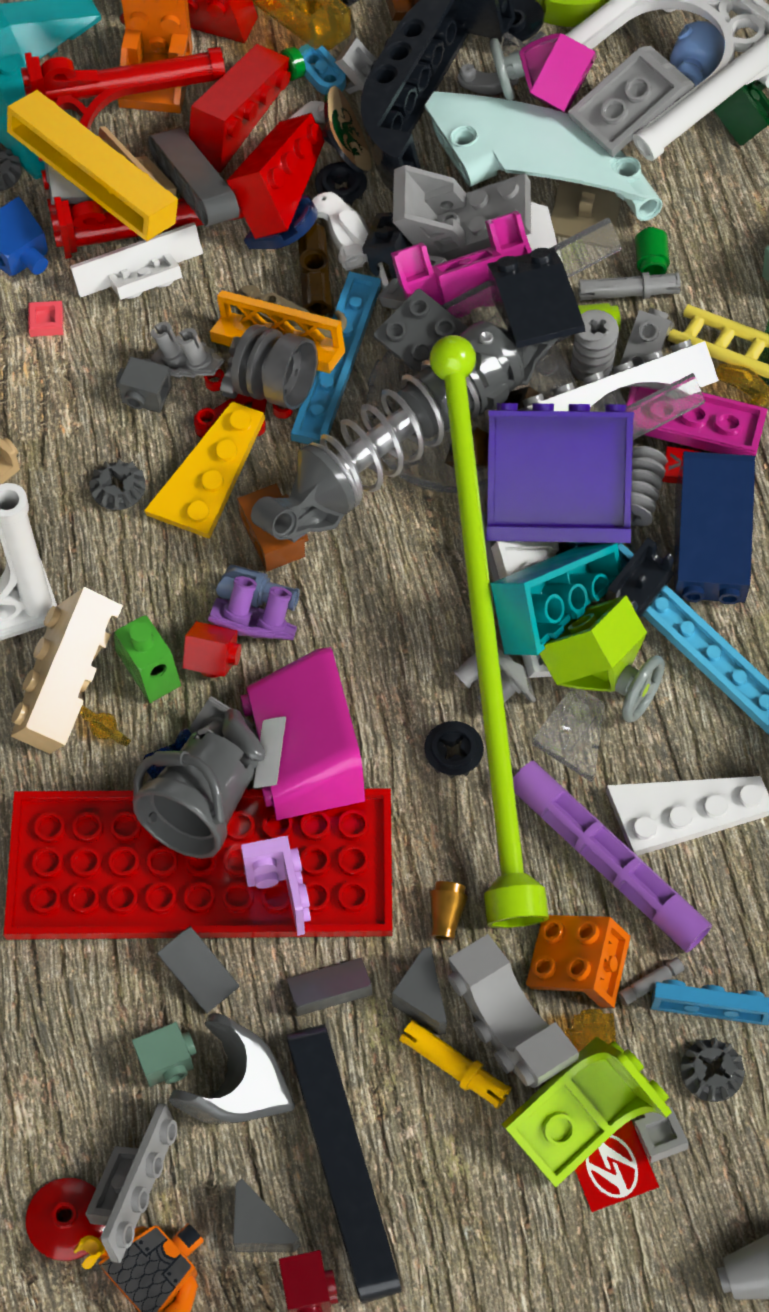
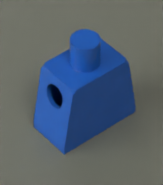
M18 196L0 208V269L10 276H15L25 268H28L34 275L41 274L48 266V260L44 257L48 252L45 234L25 203Z

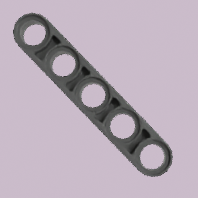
M181 127L156 133L148 137L149 148L154 161L167 178L177 187V191L206 227L239 217V206L235 194Z

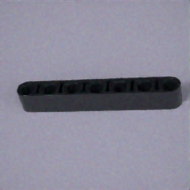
M321 1024L286 1034L291 1058L360 1303L364 1304L401 1293L399 1277L326 1026Z

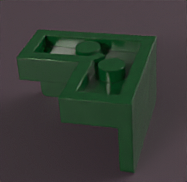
M758 79L747 85L745 84L713 109L740 146H743L769 126V99L763 92L767 87Z

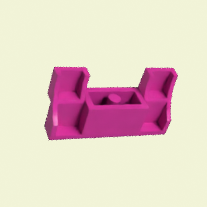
M514 211L485 221L491 247L435 266L431 265L427 247L424 243L392 252L391 256L398 284L403 288L405 300L417 289H421L452 315L465 313L470 309V306L479 303H494L487 263L496 262L504 256L516 257L529 254L532 251L525 233L521 214Z

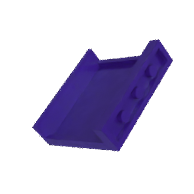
M496 403V410H488L489 444L486 541L631 543L634 412H626V404H605V411H590V404H569L568 411H554V404L532 403V410H518V403Z

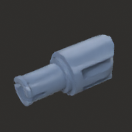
M232 564L227 567L216 588L217 595L220 598L230 600L235 578L238 576L249 577L257 583L251 606L256 608L267 603L271 587H283L292 593L287 608L291 611H295L300 596V589L272 583L266 573Z

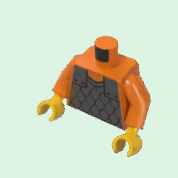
M189 1223L171 1239L157 1225L151 1228L145 1226L135 1227L133 1243L126 1249L120 1263L111 1262L101 1242V1237L85 1236L75 1247L74 1253L83 1250L90 1254L82 1263V1267L85 1269L93 1267L99 1258L103 1259L99 1262L103 1272L139 1312H191L198 1288L196 1280L198 1273L187 1257L204 1240Z

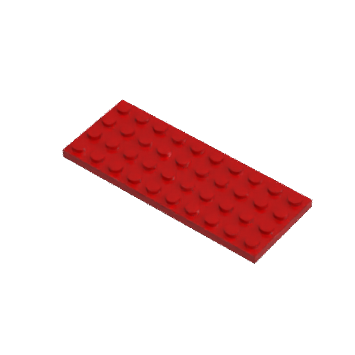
M391 788L364 789L365 802L276 820L273 806L266 807L262 789H246L227 825L228 835L222 848L214 857L203 859L185 856L156 840L140 824L133 812V790L14 791L3 935L6 940L175 938L187 927L191 926L200 938L393 936ZM288 836L290 849L298 848L302 866L301 874L303 884H306L311 917V921L304 922V935L297 936L286 880L279 881L277 885L269 888L247 886L241 850L242 844Z

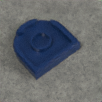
M302 195L288 231L255 239L250 230L244 242L249 249H278L288 246L310 230L317 218V208L308 196Z

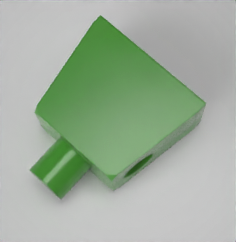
M147 615L137 618L114 632L115 651L149 703L181 686L173 655ZM154 667H157V671L161 672L157 675H150Z

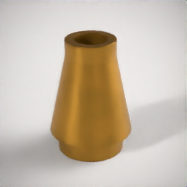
M448 881L435 882L434 890L430 891L432 913L431 936L433 938L454 940L457 926L468 896L465 895L466 887L464 885Z

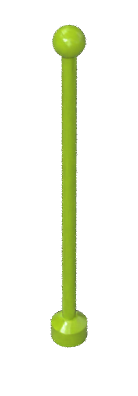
M448 335L442 337L433 345L429 361L433 372L445 381L501 876L497 877L484 893L487 926L491 928L525 927L549 920L546 889L530 875L524 873L466 383V377L471 374L475 367L476 353L472 344L467 339L458 335Z

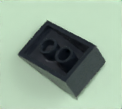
M554 247L549 249L537 248L529 254L516 257L504 256L496 262L487 263L492 300L517 348L586 332L563 262Z

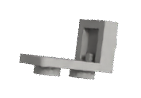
M650 308L648 313L641 310L638 311L620 365L629 361L633 362L634 367L643 364V356L662 350L666 336H669L670 331L674 327V323L667 319L668 313Z

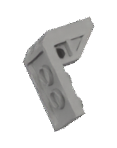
M652 46L639 47L573 106L568 113L572 121L614 157L633 140V134L691 91L695 84Z
M408 165L394 169L393 223L412 245L424 243L427 247L428 255L443 257L448 261L491 247L485 221L514 211L521 214L526 235L531 234V180L525 173L466 193L453 177Z

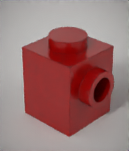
M196 621L185 635L183 669L201 672L206 677H225L231 667L237 665L240 660L242 647L241 644L237 643L238 630Z

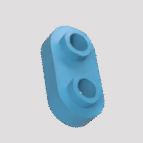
M308 43L299 48L306 66L304 76L319 93L325 95L327 90L333 85L337 86L341 91L345 89L346 74L337 66L335 58L325 47L317 43Z

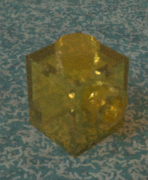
M600 1009L583 1010L579 1015H573L571 1028H565V1035L578 1052L596 1036L608 1044L612 1041L616 1042L614 1014H603V1011Z

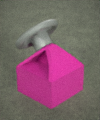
M562 33L537 39L523 47L520 53L516 51L510 53V56L504 57L499 40L497 38L490 40L493 61L503 94L507 100L513 101L515 98L512 80L525 76L532 97L564 113H567L597 58L596 51Z

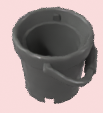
M198 732L192 733L180 751H156L152 756L146 757L137 767L133 779V812L140 824L156 840L168 848L185 856L200 859L214 857L222 848L228 835L227 825L243 793L254 777L252 763L250 762L248 767L245 768L240 762L244 752L228 739L210 732H206L202 739L196 738ZM152 765L166 766L157 778L149 779L143 785L145 773Z

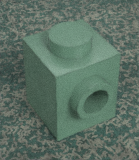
M177 1022L132 1040L149 1087L163 1081L166 1084L178 1082L188 1075V1071L194 1069L191 1056L197 1054L195 1045L189 1031L181 1034Z

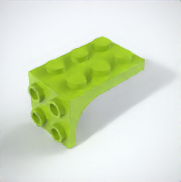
M596 1036L579 1052V1058L575 1063L547 1081L501 1125L554 1187H557L612 1134L630 1120L650 1112L658 1113L667 1118L672 1111L665 1103L669 1096L653 1079L649 1081L640 1072L644 1069V1066L628 1049L624 1051L615 1041L608 1044Z

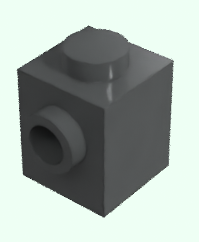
M130 356L126 367L119 370L116 379V387L120 390L122 403H126L135 409L144 408L160 413L172 387L169 367L158 364L151 359H139Z

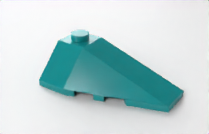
M31 0L0 4V58L20 53L27 67L25 53L31 52L32 57L39 56V60L45 55L51 57L58 52L57 47L67 39H76L101 21V15L92 0Z
M20 53L0 58V143L7 149L10 148L13 155L19 157L21 166L36 180L42 178L41 170H45V162L39 161L36 154L7 132L8 106L26 96L21 68L26 66Z

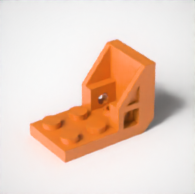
M121 0L126 29L121 46L120 66L192 55L193 46L187 0ZM187 85L118 98V106L120 108L181 114Z

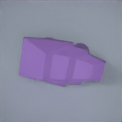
M245 576L235 578L230 600L216 598L208 621L214 625L238 630L239 636H249L252 638L294 640L297 630L295 625L285 620L292 593L283 587H271L265 610L252 607L251 602L257 583Z

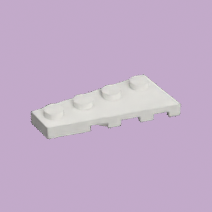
M761 776L607 785L606 789L628 848L637 856L769 816V794Z

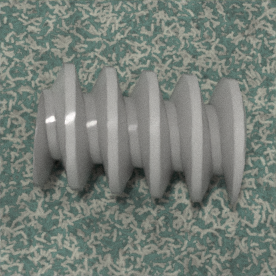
M588 310L581 314L586 332L575 334L570 366L574 376L583 381L582 378L599 372H603L604 378L610 375L613 370L619 333L617 321L612 315L601 310Z
M647 446L634 447L632 453L631 525L640 527L648 526L652 523V513L656 509L655 502L660 494L658 490L661 489L663 483L661 479L665 476L666 472L664 465L668 462L663 453Z

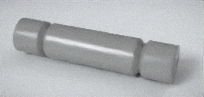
M675 957L667 962L666 966L662 965L631 984L630 987H626L618 992L621 1002L625 1006L631 1004L637 998L652 991L656 982L662 983L664 980H670L672 976L675 977L685 970L684 966Z

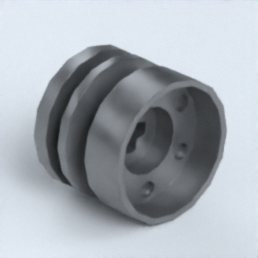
M259 324L250 326L239 340L232 359L231 381L235 392L247 397L251 396L257 400L266 399L271 404L291 410L300 407L313 386L317 372L318 353L314 341L291 333L283 335L281 331L273 328L269 329Z

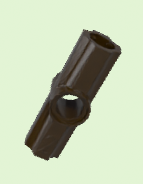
M315 222L310 230L298 239L302 306L309 313L325 316L332 312L326 228Z

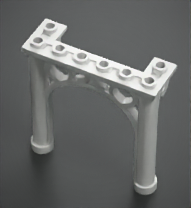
M609 0L565 35L593 49L632 18L659 9H663L666 12H673L679 9L698 14L710 21L720 31L725 41V51L720 64L714 72L654 120L633 134V141L639 152L647 160L654 161L664 153V148L745 84L747 85L758 79V81L769 88V4L765 1ZM732 10L737 16L730 20L729 12ZM741 28H751L757 32L755 36L747 39L734 37V34ZM735 51L743 52L734 60Z
M13 483L0 485V541L6 557V567L0 577V641L44 627V620L49 609L52 606H57L38 553L27 514L29 503L26 493L22 487Z

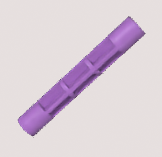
M534 760L518 771L513 778L514 792L622 892L683 951L688 953L701 942L712 928V924Z

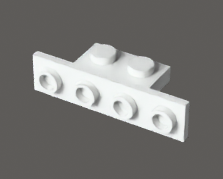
M192 222L161 233L147 242L142 240L71 265L70 269L80 298L112 287L120 300L124 298L131 299L140 296L144 291L155 287H166L172 284L174 280L183 278L178 263L201 255L203 251L196 224Z

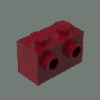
M317 1250L279 1258L288 1312H331V1305L338 1303L333 1269L324 1271L321 1251Z

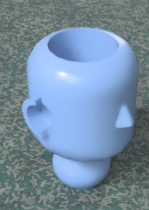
M708 21L689 23L684 26L677 37V41L670 54V63L690 79L696 87L711 75L720 64L725 51L724 38L720 31Z

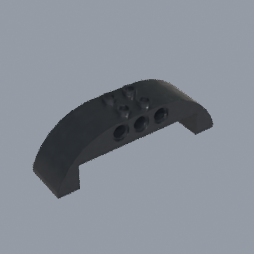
M420 0L407 12L392 36L386 40L383 51L378 59L373 62L370 73L365 81L361 94L360 111L376 170L383 183L392 193L394 189L395 168L408 165L421 169L411 133L425 110L426 102L432 93L437 90L467 36L474 34L503 40L515 20L512 0Z

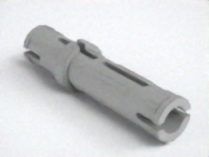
M642 272L641 276L578 280L580 301L642 296L643 299H650L651 295L680 294V288L678 287H681L679 272L649 275V272Z

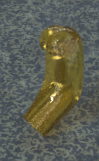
M720 364L718 366L716 374L719 381L731 385L752 397L753 399L750 404L768 409L769 386L754 371L746 367L730 364Z

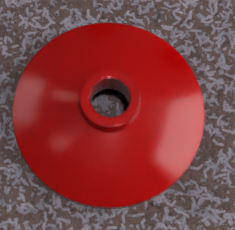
M61 1178L46 1184L34 1195L27 1209L25 1223L31 1243L42 1255L57 1261H72L89 1254L83 1250L77 1253L73 1251L83 1237H101L106 1226L90 1224L85 1214L96 1190L93 1185L77 1178ZM64 1209L71 1210L72 1217L69 1221H58L60 1211Z

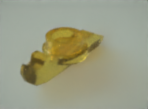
M81 706L79 714L86 722H90V730L95 737L102 740L111 738L118 744L126 747L132 741L117 730L116 719L113 715L109 713L96 714L89 708Z

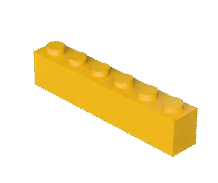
M36 90L8 106L7 132L53 167L146 242L175 224L178 198L154 181L147 173L132 164L124 155L110 147L99 136L83 126L76 118L70 116L57 106L54 101Z

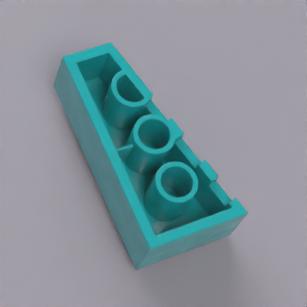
M618 543L582 544L492 582L491 589L504 654L539 655L545 649L544 644L548 640L558 638L565 631L563 627L572 619H579L586 612L585 608L588 604L599 601L622 571Z

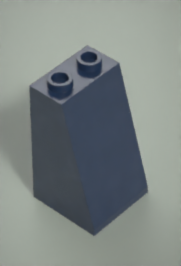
M683 452L675 487L674 592L681 599L688 602H699L702 600L720 601L723 604L729 605L738 602L745 603L751 582L755 456Z

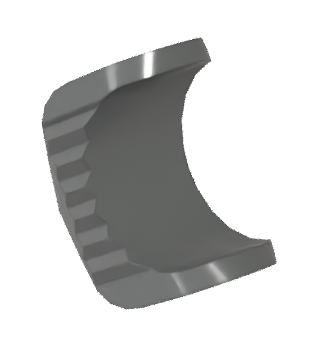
M218 1013L209 1014L205 1021V1026L222 1041L224 1051L228 1057V1071L225 1075V1081L219 1090L209 1098L183 1090H173L168 1099L169 1102L193 1118L215 1125L247 1122L293 1111L295 1103L276 1059L267 1044L255 1033L227 1016Z

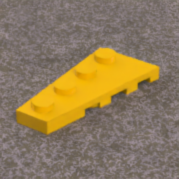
M231 402L144 510L146 516L210 539L265 420L264 413Z

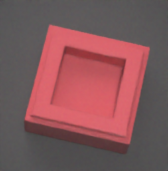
M62 301L28 303V330L30 337L64 335Z

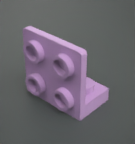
M288 836L242 844L241 850L247 886L269 888L277 885L279 881L286 880L297 936L304 935V922L311 921L307 888L306 884H303L301 874L302 866L298 848L290 849Z

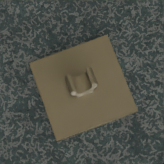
M560 182L551 216L555 236L612 246L622 199L615 192Z

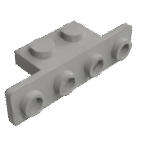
M167 1104L157 1105L139 1148L114 1147L85 1213L90 1224L106 1225L101 1235V1242L111 1262L120 1263L126 1249L132 1245L135 1227L141 1213L145 1212L148 1207L150 1191L156 1178H159L162 1173L163 1160L168 1148L176 1140L177 1123L173 1119Z

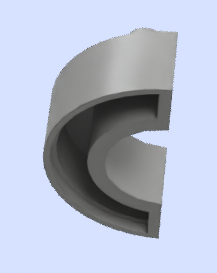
M489 934L448 958L453 972L448 975V980L454 991L459 996L463 995L476 1019V1022L473 1023L476 1034L484 1044L489 1041L497 1051L494 1053L495 1058L506 1074L513 1071L526 1087L535 1088L578 1060V1050L556 1022L551 1025L547 1024L534 1010L520 988L509 960Z

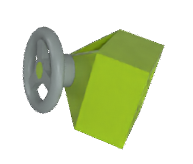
M627 595L585 608L586 612L579 619H572L563 627L565 631L558 638L550 639L544 644L545 649L540 653V656L555 683L559 686L592 691H616L625 696L622 717L624 721L632 723L642 716L653 700L664 674L665 662L661 656L655 655L649 658L640 670L632 667L647 631Z

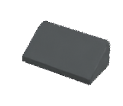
M191 926L187 927L156 953L206 1014L240 987Z
M362 958L287 978L297 1016L372 995L371 981Z

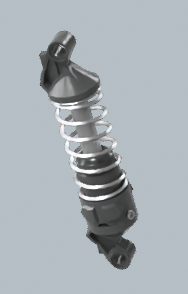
M482 320L460 333L458 336L467 339L472 344L476 353L475 367L471 374L466 377L471 419L487 409L495 410L496 403H504L512 390L521 385H528L536 363L548 354L547 351L555 344L558 338L517 348L507 329ZM422 361L421 371L415 376L403 375L401 381L402 389L396 393L389 389L382 390L381 402L388 415L387 418L376 407L369 404L362 405L361 417L368 430L367 433L357 423L349 419L341 420V433L348 445L346 448L336 438L328 434H322L320 436V444L312 442L299 450L297 454V473L290 497L272 498L266 496L259 499L251 511V520L254 525L279 540L288 539L293 543L308 532H323L336 529L344 515L360 504L363 494L362 490L369 492L380 490L383 483V475L390 477L399 475L403 469L404 460L415 462L421 459L424 446L435 447L440 445L444 437V431L450 432L445 381L433 372L430 361ZM388 395L395 399V412L389 406L386 397ZM367 410L371 411L381 421L375 427L369 421ZM346 425L350 426L360 438L353 442ZM438 433L436 439L424 441V438H431ZM406 438L418 443L419 448L416 454L412 456L403 455L401 442ZM326 440L339 451L337 455L328 449ZM387 452L398 458L396 469L391 471L383 470L380 460ZM367 467L375 471L378 476L376 483L371 486L363 485L359 475Z

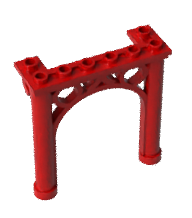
M220 47L208 48L207 52L101 70H75L72 60L66 57L50 58L40 66L39 56L32 57L30 52L25 53L27 67L21 68L26 96L38 90L48 99L54 101L61 109L76 111L81 117L79 122L89 130L99 112L118 98L132 94L217 81L225 74V65ZM95 98L87 108L79 101ZM41 170L44 188L48 190L49 182L46 179V171ZM60 196L54 197L55 204L51 205V199H47L56 247H63L65 259L72 258L71 253L78 252L77 247L140 237L111 213L104 212L105 209L95 201L69 204L68 200L61 201ZM183 198L178 199L175 224L163 232L192 222L196 224V227L203 226L204 224ZM239 207V217H238V218L231 219V220H228V221L237 220V219H243V218H244L240 207Z

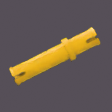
M412 1020L404 1029V1032L407 1034L403 1033L401 1035L400 1042L405 1043L460 1082L459 1087L465 1091L471 1089L494 1105L496 1109L501 1107L507 1099L505 1095H509L511 1092V1086L504 1084L484 1070L483 1063L478 1060L471 1061L419 1025L417 1021Z

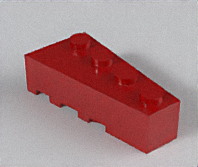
M256 44L191 105L189 138L217 172H222L280 92L287 87L291 76L290 72H288L289 57Z
M312 113L280 121L227 179V183L235 194L238 205L255 239L288 231L325 142L322 130L315 122Z

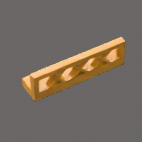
M221 290L217 295L221 317L209 331L211 342L230 347L233 337H242L243 333L250 326L259 324L269 329L273 328L281 331L283 335L291 333L314 341L318 353L317 370L329 374L345 353L340 320ZM230 305L236 306L244 315L232 313ZM257 312L266 314L274 323L265 321ZM287 320L295 321L303 331L295 329ZM317 328L331 331L332 339L325 337Z

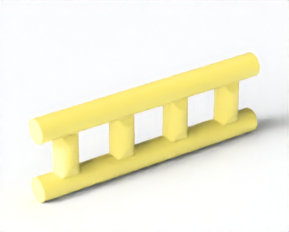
M689 304L686 306L683 316L691 319L684 332L672 329L668 336L669 342L678 344L690 339L692 346L704 342L705 340L697 338V335L705 324L721 330L714 344L705 341L710 357L769 379V364L758 361L764 348H769L768 333ZM734 336L752 342L745 355L727 349Z

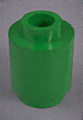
M656 227L645 228L635 236L637 268L641 273L649 272V275L666 274L667 268L670 265L667 234Z

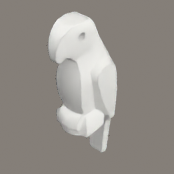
M324 192L317 195L312 200L318 211L316 220L323 218L328 221L331 238L339 250V263L346 271L363 267V264L368 262L367 254H363L362 248L369 233V228L364 218L333 192ZM379 262L380 273L377 278H381V288L384 290L389 282L383 264Z

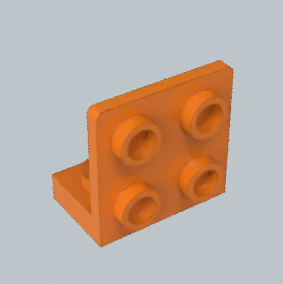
M549 915V920L540 924L526 985L533 990L584 992L599 1007L615 1008L631 936L611 917Z

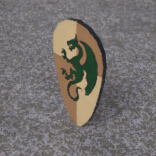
M333 85L327 90L324 99L326 125L322 129L323 139L336 149L342 159L352 169L366 174L372 168L366 141L342 91Z

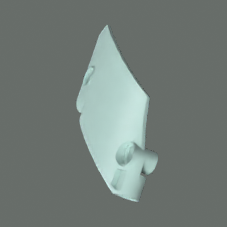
M437 91L432 93L425 104V109L431 117L432 125L440 144L469 187L497 176V171L501 170L505 171V173H525L528 176L573 182L615 192L619 198L625 200L640 221L651 220L662 209V200L642 174L640 162L634 157L626 156L622 151H619L612 157L572 121L568 113L507 99Z

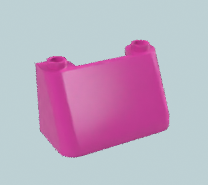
M331 647L316 649L246 686L247 694L240 695L245 717L252 716L259 741L264 720L286 717L277 784L262 787L266 807L273 806L276 820L365 802L361 755Z

